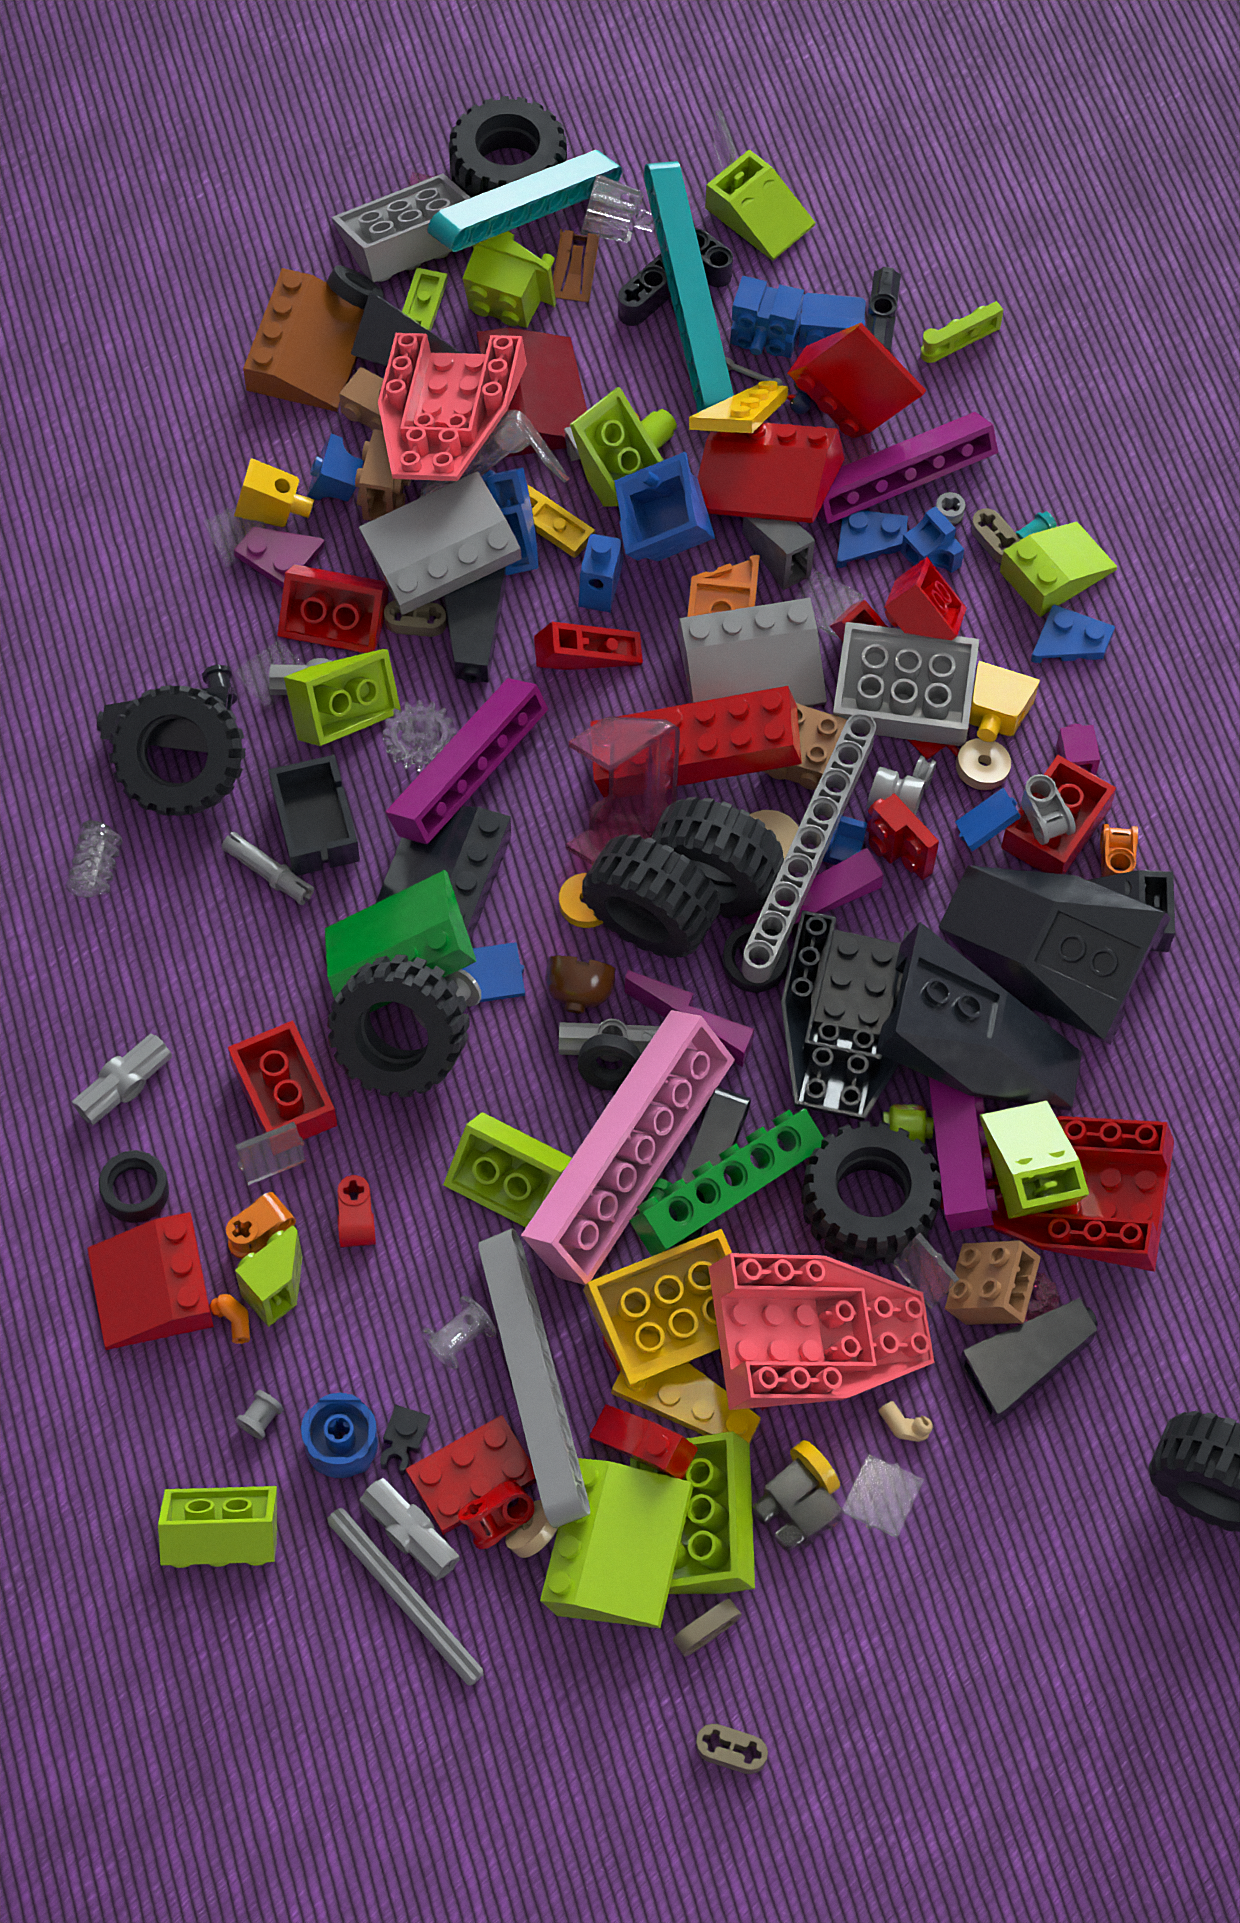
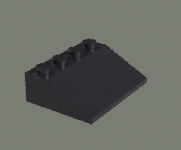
M461 806L428 844L401 838L376 903L445 870L448 872L471 942L512 836L511 816L481 807Z

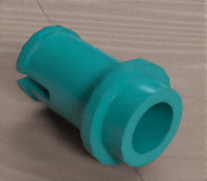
M1038 512L1033 521L1015 533L1021 540L1030 534L1055 528L1057 523L1049 512Z

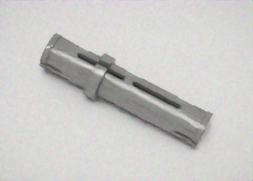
M231 832L230 836H227L223 841V851L229 853L270 882L269 885L274 890L283 891L300 905H304L305 900L308 901L311 898L314 887L292 873V868L288 865L279 864L236 832Z

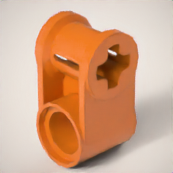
M1102 824L1100 835L1101 877L1134 871L1138 844V826L1122 829L1110 828L1109 824ZM1114 868H1121L1124 871H1118Z
M268 1192L228 1221L226 1235L228 1237L229 1250L231 1254L241 1259L252 1252L256 1254L267 1245L269 1238L280 1230L285 1232L292 1225L294 1226L296 1219L273 1192Z

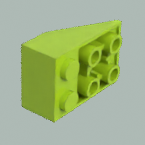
M751 150L746 151L706 184L705 209L772 261L815 226L816 222L773 167Z
M1047 1101L980 1115L1009 1219L1075 1205L1089 1195L1080 1160Z

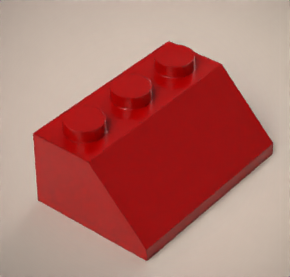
M928 557L896 578L884 606L886 609L885 615L894 627L899 626L904 633L951 641L957 637L967 609Z
M294 564L285 572L277 636L363 653L376 651L384 623V609L388 603L389 589L385 581Z

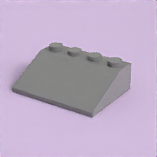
M440 174L331 218L362 272L372 282H382L403 270L416 269L421 263L428 260L446 257L451 250L428 233V224L438 211L468 200L471 197L446 175Z
M478 471L359 527L401 615L521 559V548L506 518Z
M811 598L679 619L677 637L691 703L789 686L797 704L813 707L827 703L818 631Z
M846 622L833 715L848 719L856 713L868 714L874 719L876 723L875 735L963 746L968 732L979 639L957 636L951 641L906 634L897 628Z

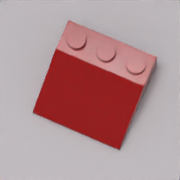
M862 323L807 345L787 373L795 381L798 388L806 392L817 403L818 408L826 413L839 426V429L851 439L872 432L926 392V389Z
M191 1212L154 1219L87 1247L105 1350L214 1327Z

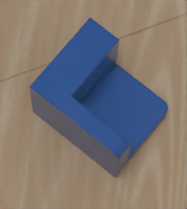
M842 815L822 861L837 865L862 851L867 823Z

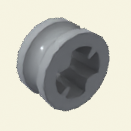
M948 492L940 495L937 499L936 507L952 525H956L963 519L966 504L962 496L957 493ZM945 507H956V511L950 509L949 511L944 510Z
M920 756L912 777L925 780L924 789L927 790L934 775L937 761L927 762L925 757Z

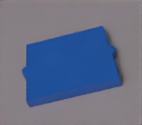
M1002 788L955 821L961 832L959 837L962 841H966L972 852L1022 817L1016 808V800L1013 797L1010 798L1006 790Z
M517 942L473 948L477 962L463 968V970L468 972L477 981L482 995L480 1002L525 996L522 977L524 965L520 964Z

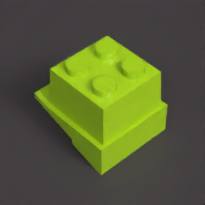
M509 231L473 245L474 250L462 279L468 307L475 314L483 317L489 315L498 318L509 326L519 325L527 328L540 302L555 307L556 297L551 272L555 258L552 255L546 253L540 259L515 242L514 234Z

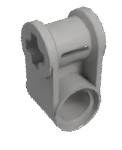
M1042 774L1030 777L1025 785L1021 806L1032 826L1037 841L1044 845L1049 842L1050 838L1064 833L1067 835L1074 834L1076 826L1073 815L1065 805L1052 778ZM1032 793H1040L1044 795L1045 798H1036L1032 795Z

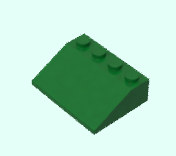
M445 870L325 928L327 975L334 999L360 967L366 963L373 964L375 959L387 956L390 962L395 955H407L408 961L414 962L416 957L427 960V967L434 969L435 966H438L445 971L442 975L443 978L477 962L448 872ZM385 1001L373 1004L370 1007V1013L392 1002Z

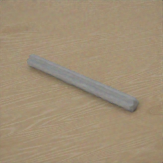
M338 1508L327 1518L330 1527L463 1681L469 1686L476 1683L483 1676V1669L350 1515L343 1508Z

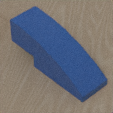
M524 468L504 471L486 477L489 491L506 518L521 548V559L506 566V575L539 568L534 519Z

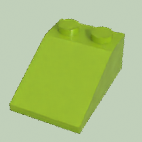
M620 387L615 388L570 424L586 478L603 507L619 506L615 480L663 461V458Z
M1076 521L1030 534L1003 551L999 572L1033 611L1041 617L1051 611L1053 604L1061 605L1116 571L1117 565Z
M388 649L313 665L284 677L299 741L322 746L401 713Z

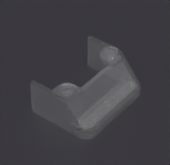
M509 410L503 415L460 477L462 479L477 471L481 476L509 453L520 452L531 444L543 463L564 483L570 478L531 421L519 410ZM422 480L420 498L455 481Z

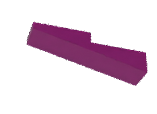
M868 847L815 876L791 933L798 931L802 910L823 914L882 888L884 874ZM785 900L777 902L780 906L784 907L792 905ZM762 909L744 917L745 924L756 923Z
M628 970L625 976L626 994L664 1018L667 1017L671 1010L702 1016L735 1059L734 1062L741 1067L744 1066L753 1044V1028L693 1007L694 993Z

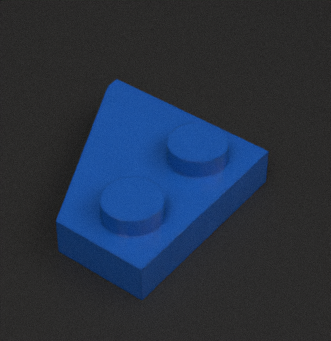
M860 510L842 518L836 568L847 567V562L863 557L865 561L878 558L881 554H892L901 551L903 534L907 531L908 516Z
M1053 604L1032 653L1031 662L1041 663L1042 658L1061 657V661H1075L1079 658L1086 660L1103 659L1113 636L1115 626Z

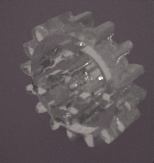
M418 700L416 707H411L408 702H405V710L403 712L396 708L393 710L394 719L386 718L385 720L386 729L383 730V739L386 752L392 753L393 762L396 763L403 759L405 769H408L411 764H416L417 770L422 771L423 764H429L456 735V730L454 729V719L447 718V710L445 708L437 712L435 702H431L428 707H423L422 700ZM400 730L403 731V734L401 735V741H399L397 738ZM439 730L442 732L440 741L437 740Z

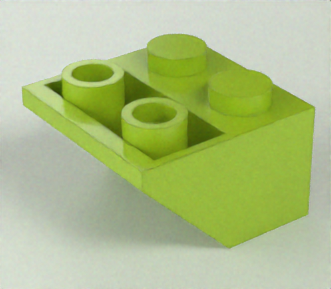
M293 1225L285 1232L280 1230L272 1235L267 1241V1245L256 1254L252 1252L246 1255L239 1262L238 1268L235 1270L242 1298L268 1327L297 1305L302 1252L298 1231Z

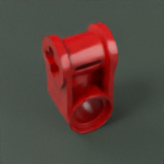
M346 1176L339 1183L337 1191L340 1248L376 1245L374 1213L371 1210L369 1184L361 1176ZM357 1192L358 1199L351 1200L350 1193Z
M504 1481L485 1495L465 1505L460 1510L458 1518L462 1524L468 1526L473 1534L475 1547L486 1549L495 1545L502 1537L522 1524L527 1523L534 1514L535 1505L531 1497L517 1482ZM519 1498L514 1507L507 1508L512 1499Z

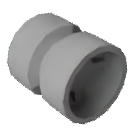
M880 766L869 794L867 809L878 799L883 798L885 800L895 793L916 816L926 781L909 775L901 779L898 772Z

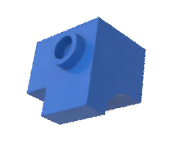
M331 433L322 448L320 457H315L310 470L312 480L307 497L318 501L325 497H334L346 502L351 498L357 488L355 487L357 469L362 468L364 461L346 451L343 445V437Z
M935 506L925 512L923 519L913 529L903 534L901 553L912 566L928 557L935 567L944 568L952 573L962 566L965 549L955 539L956 528Z

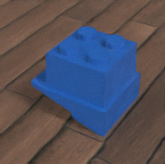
M686 452L614 481L626 555L637 561L648 558L658 562L715 539L698 478L690 471Z

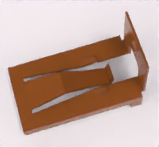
M560 229V240L553 276L556 298L590 302L600 241L599 234L597 236V234L588 233V236L574 234V231L570 230L562 232V229ZM572 240L587 242L584 257L582 294H580L582 253L584 246L573 245L569 272L564 285L563 291H561V287L563 284L564 276L570 258Z

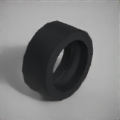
M752 923L739 927L726 940L723 950V966L725 974L732 984L743 991L758 993L768 991L780 983L787 971L789 953L786 943L771 977L765 982L753 983L747 980L736 965L735 955L739 946L749 940L756 924ZM767 929L764 931V933L770 936H775L779 934L776 930Z
M138 1150L125 1151L112 1157L103 1167L99 1177V1192L110 1214L118 1220L136 1223L144 1222L156 1216L162 1210L169 1196V1184L166 1171L158 1159L150 1153ZM134 1169L148 1171L155 1180L154 1192L148 1199L137 1204H126L116 1199L113 1193V1184L120 1174Z

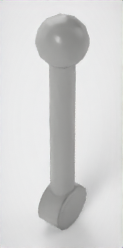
M725 357L728 371L732 369L760 381H776L779 386L783 385L780 378H769L734 364L732 359Z

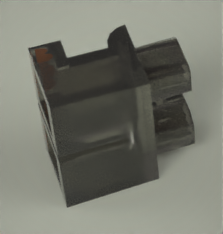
M799 1458L765 1485L763 1496L760 1497L752 1508L753 1515L764 1526L776 1516L783 1520L786 1525L775 1533L774 1538L786 1553L801 1544L807 1548L826 1530L830 1531L840 1524L844 1514V1510L823 1486L819 1488V1481Z

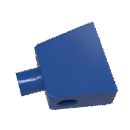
M590 534L580 571L578 607L611 613L624 559L623 541L621 539ZM594 579L600 580L604 586L595 588Z

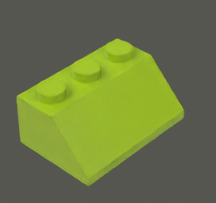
M482 1112L466 1124L443 1185L526 1228L572 1157Z
M277 1486L165 1489L158 1522L160 1564L184 1568L192 1564H209L214 1567H221L229 1563H247L258 1566L267 1562H275L277 1546Z

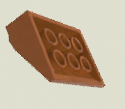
M282 268L243 367L246 391L338 412L340 407L339 393L349 382L358 357L351 355V351L364 309L342 299L328 286L327 282L314 275Z

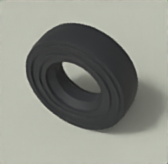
M336 266L328 277V286L338 296L361 309H365L369 293L383 298L382 290L374 282L348 267Z
M595 1035L586 1040L579 1051L578 1070L582 1078L590 1085L602 1090L617 1091L641 1056V1053L633 1042L620 1035ZM600 1056H613L620 1059L623 1066L618 1069L604 1068L597 1063L596 1059Z

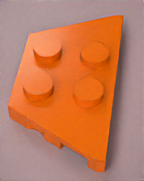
M760 555L749 556V560L733 566L729 563L718 567L713 572H703L692 576L687 617L754 607Z

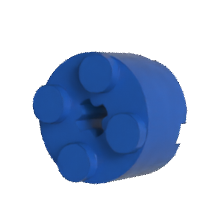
M347 1393L325 1395L311 1409L309 1408L303 1417L301 1425L302 1440L306 1456L314 1470L333 1478L352 1477L368 1470L377 1453L378 1433L372 1411L359 1398ZM339 1432H345L342 1439H336Z

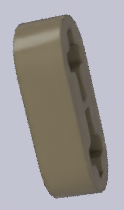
M986 508L978 510L974 514L971 524L973 536L988 554L1001 564L1003 551L1007 548L1001 550L1000 545L1002 544L1004 547L1012 546L1020 541L1019 536L995 510ZM981 522L986 524V526L981 527ZM991 523L992 528L990 529L987 524Z
M395 601L390 602L384 609L385 626L396 634L433 637L442 634L447 626L446 611L441 605L429 602L404 614L401 621L395 620L397 613H400ZM430 616H436L434 624L427 623Z
M727 1599L682 1629L673 1638V1642L684 1657L688 1656L734 1625L741 1618L742 1614L732 1600Z
M719 1724L705 1725L697 1735V1753L707 1762L744 1774L758 1773L766 1764L768 1755L766 1744L762 1739L754 1735ZM712 1734H717L719 1736V1743L730 1748L728 1750L716 1747L714 1752H710L707 1750L708 1744L703 1739H710ZM749 1746H754L756 1748V1755L761 1758L753 1759L751 1764H747L744 1762L745 1756L735 1752L734 1748L747 1751Z

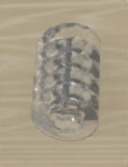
M88 820L81 825L82 832L78 836L75 856L72 859V868L68 874L69 880L66 883V889L71 894L85 898L110 892V885L106 882L113 880L114 876L110 870H114L117 865L113 858H117L120 853L116 846H120L123 842L122 837L115 833L110 826L102 822Z

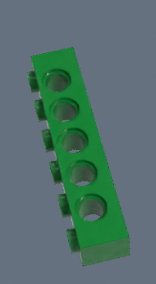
M804 1108L794 1115L790 1109L772 1120L775 1127L769 1131H766L764 1126L746 1136L748 1144L741 1149L737 1143L718 1154L722 1161L713 1166L709 1160L693 1170L692 1174L695 1178L688 1183H685L684 1179L681 1178L665 1188L667 1196L658 1201L656 1196H653L637 1206L640 1214L629 1221L651 1257L669 1249L811 1156L815 1148H821V1142L824 1137L807 1110ZM777 1138L784 1144V1151L778 1146ZM750 1155L757 1160L758 1168L752 1164ZM723 1173L729 1175L731 1185L726 1183ZM696 1190L703 1194L704 1203L697 1198ZM669 1207L675 1210L677 1221L671 1218Z

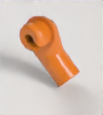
M220 1294L218 1298H214L210 1303V1310L214 1316H224L231 1322L232 1342L236 1344L249 1342L248 1310L232 1295Z

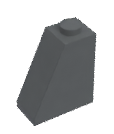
M743 517L742 534L757 555H760V559L782 590L811 577L815 540L795 521Z

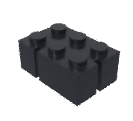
M335 755L268 769L271 791L292 873L298 876L323 870V863L328 862L330 868L359 862L358 841Z

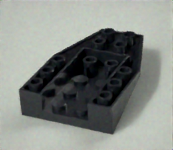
M968 865L938 928L997 984L1023 1005L1111 1045L1126 1014L1122 1011L1125 1001L1150 949H1157L1171 918L1164 911L1075 875Z
M802 910L781 1000L794 1106L864 1121L900 1063L876 1053L882 1024L894 1013L897 1005L903 974L896 971L895 966L901 943L834 930L836 917ZM904 932L903 940L910 932Z
M919 922L900 944L895 970L903 974L896 1009L882 1024L876 1053L970 1096L1028 1105L1047 1101L1051 1108L1069 1111L1073 1107L1082 1051L924 924Z

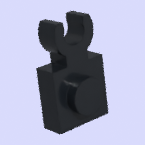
M395 1404L383 1437L384 1443L392 1446L387 1448L381 1455V1469L386 1470L388 1462L393 1458H398L401 1460L399 1474H406L405 1469L409 1467L407 1453L411 1451L419 1454L431 1421L430 1415Z

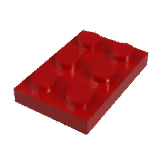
M503 1415L405 1469L408 1478L442 1535L462 1525L458 1514L465 1505L485 1495L500 1483L514 1481L523 1489L536 1483L532 1463Z

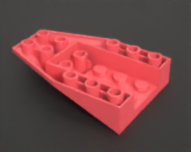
M395 333L378 399L393 479L458 481L506 413L527 366L522 336L490 335L486 354L431 353L427 334Z
M730 1253L709 1266L729 1410L845 1400L935 1363L923 1292L822 1255Z

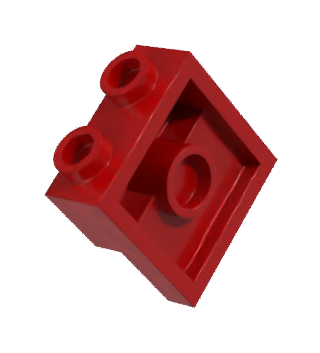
M895 793L885 800L881 798L875 801L868 809L872 819L867 823L868 841L872 851L877 856H883L889 864L901 857L905 868L911 873L915 872L923 881L933 873L939 840Z

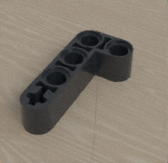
M695 228L708 284L718 288L726 286L732 278V252L706 231ZM661 253L620 289L618 293V318L623 324L628 326L641 324L671 297Z

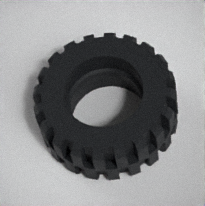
M500 96V100L493 101L490 98L484 100L480 106L475 104L467 110V115L463 113L458 118L456 125L450 133L449 158L451 180L473 198L567 161V140L564 135V128L559 121H556V116L548 109L543 111L541 104L535 101L532 104L528 103L526 98L517 97V100L509 99V96ZM503 148L519 149L532 156L527 161L516 165H499L484 158L492 151Z
M161 686L158 689H150L142 693V696L137 700L133 699L126 705L127 711L124 714H119L115 721V724L118 725L116 732L111 733L109 743L113 744V753H109L110 763L115 764L117 771L113 775L117 783L121 782L125 787L123 792L130 799L134 798L138 801V806L165 816L196 814L219 804L221 799L225 795H229L235 786L233 784L236 778H240L243 768L240 767L241 760L245 758L246 748H242L241 743L244 735L242 728H238L235 723L237 718L233 712L228 711L224 707L225 703L218 697H213L207 691L189 686ZM175 718L185 719L197 725L202 730L208 745V757L204 769L197 777L184 783H172L162 779L154 772L148 759V742L152 732L162 722Z
M689 797L686 800L680 799L672 803L663 811L651 837L658 844L667 845L673 848V851L679 855L683 854L690 859V863L698 866L704 872L706 878H710L714 884V889L719 894L720 911L718 914L724 918H732L735 915L738 918H742L761 910L784 862L780 841H777L776 835L772 830L765 828V823L758 818L754 819L750 816L749 812L743 809L738 810L732 807V804L724 801L722 803L715 802L711 798L699 800L697 797Z
M627 834L610 839L582 881V894L588 908L594 911L593 915L599 921L602 920L609 930L615 931L628 943L632 942L637 945V948L644 951L649 950L658 956L667 955L668 958H682L692 954L698 948L720 911L719 894L714 889L713 882L710 878L704 876V872L698 866L690 863V859L683 854L679 855L674 852V849L667 845L658 844L656 840L651 838L643 839L640 835L634 834L631 836Z
M395 955L391 962L387 956L376 958L373 964H364L357 970L355 975L350 977L332 1003V1012L329 1014L327 1027L332 1031L327 1037L329 1046L337 1048L333 1056L338 1065L345 1064L348 1068L345 1074L351 1080L357 1077L363 1082L361 1087L370 1092L374 1087L380 1089V1095L391 1097L394 1092H398L401 1098L411 1097L415 1090L419 1094L427 1092L432 1088L433 1084L438 1085L445 1079L466 1045L468 1039L466 1031L470 1026V1019L468 1014H463L467 1008L464 996L457 997L456 991L459 987L453 979L447 982L442 977L445 971L438 966H435L434 969L427 967V960L416 957L414 962L408 961L407 955ZM391 1001L411 1008L425 1024L428 1034L427 1045L417 1050H401L390 1046L375 1032L370 1020V1007L379 1002Z
M864 1121L858 1122L856 1129H852L850 1125L838 1128L837 1137L833 1134L826 1136L821 1142V1148L814 1149L810 1156L809 1165L806 1166L801 1203L804 1205L803 1216L805 1222L812 1224L810 1232L816 1240H821L822 1238L825 1240L824 1249L831 1254L838 1250L843 1253L842 1260L852 1263L853 1258L863 1259L862 1265L873 1266L874 1260L881 1259L885 1265L893 1263L898 1253L902 1258L907 1257L913 1253L914 1245L921 1246L927 1239L928 1231L932 1230L941 1199L940 1188L942 1183L940 1173L935 1171L937 1163L932 1154L924 1155L926 1146L919 1139L911 1141L909 1139L910 1132L901 1127L898 1132L890 1130L889 1123L880 1122L879 1127H870V1122ZM874 1170L884 1173L896 1181L904 1193L905 1201L903 1206L892 1214L882 1217L863 1216L844 1204L837 1192V1187L844 1177L853 1172Z
M1191 1411L1176 1415L1168 1421L1149 1464L1148 1470L1151 1483L1157 1487V1491L1162 1496L1169 1499L1170 1503L1186 1510L1185 1512L1191 1516H1197L1203 1519L1204 1522L1213 1526L1215 1524L1223 1527L1227 1531L1240 1532V1424L1234 1419L1228 1417L1221 1418L1217 1414L1208 1412L1201 1414L1199 1411Z

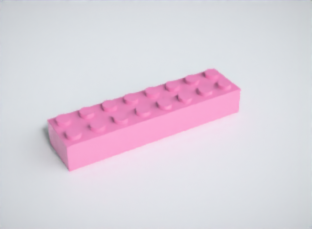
M674 1010L669 1012L521 1234L557 1278L586 1285L587 1282L592 1280L626 1228L629 1220L637 1211V1206L643 1202L735 1061L702 1016Z

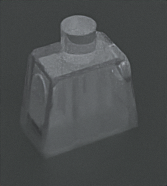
M597 174L580 234L587 236L588 233L597 234V236L599 234L600 238L628 242L631 240L634 227L652 232L654 228L652 213L640 209L643 193Z

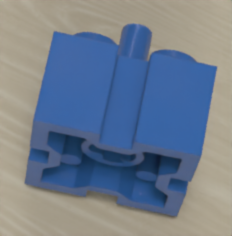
M742 275L732 306L733 324L731 327L730 344L737 345L743 349H750L753 355H760L763 348L766 347L767 353L773 356L791 358L800 332L802 315L800 312L803 306L804 290L779 284L778 289L767 286V281Z

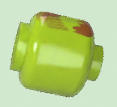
M894 1103L889 1108V1112L883 1111L882 1122L889 1123L890 1130L898 1132L901 1127L910 1132L909 1139L911 1141L919 1139L923 1144H925L926 1138L932 1139L934 1121L933 1117H927L924 1106L920 1104Z

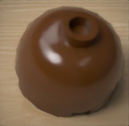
M550 956L546 966L545 983L548 992L554 1000L564 1004V1011L584 1014L585 1008H595L604 1003L610 996L615 983V967L591 959L587 963L577 961L578 957Z

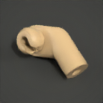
M894 1401L885 1404L878 1411L894 1436L899 1439L920 1442L927 1439L933 1429L931 1420L925 1416L915 1419L905 1418Z

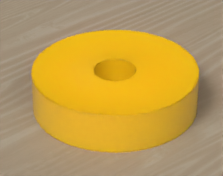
M580 873L570 877L562 885L559 892V909L562 916L574 926L581 928L596 927L604 922L602 920L599 921L593 915L594 911L589 909L586 903L581 902L583 898L582 881L587 873Z
M802 1440L790 1450V1455L796 1468L817 1493L823 1497H828L840 1488V1482L834 1469L814 1445L806 1440Z

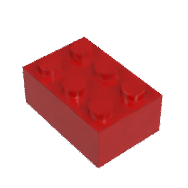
M1057 755L1044 775L1052 778L1065 805L1070 809L1075 821V833L1071 835L1066 833L1050 838L1047 844L1041 845L1037 841L1032 826L1021 806L1018 811L1022 817L1005 829L1001 849L1041 872L1065 874L1110 810L1116 787L1062 756ZM1032 793V795L1036 798H1045L1044 795L1040 793Z
M293 1020L227 1047L231 1066L271 1153L337 1126L335 1108Z

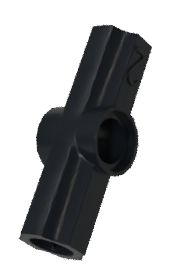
M882 267L874 271L866 328L891 353L901 274L896 272L894 268Z

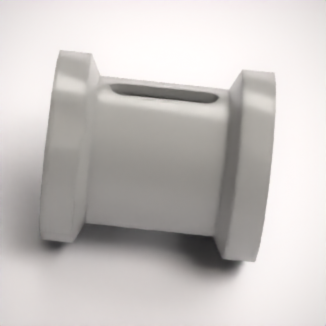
M257 1390L254 1394L255 1400L244 1415H238L235 1421L248 1434L262 1440L265 1436L264 1430L276 1414L280 1415L284 1411V1408L271 1395L262 1390Z

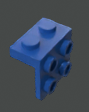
M806 293L803 297L798 347L805 348L807 345L858 323H862L865 326L866 301L861 297Z

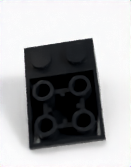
M1137 870L1088 879V881L1164 911L1171 920L1157 949L1151 948L1150 951L1169 952L1175 935L1173 872Z

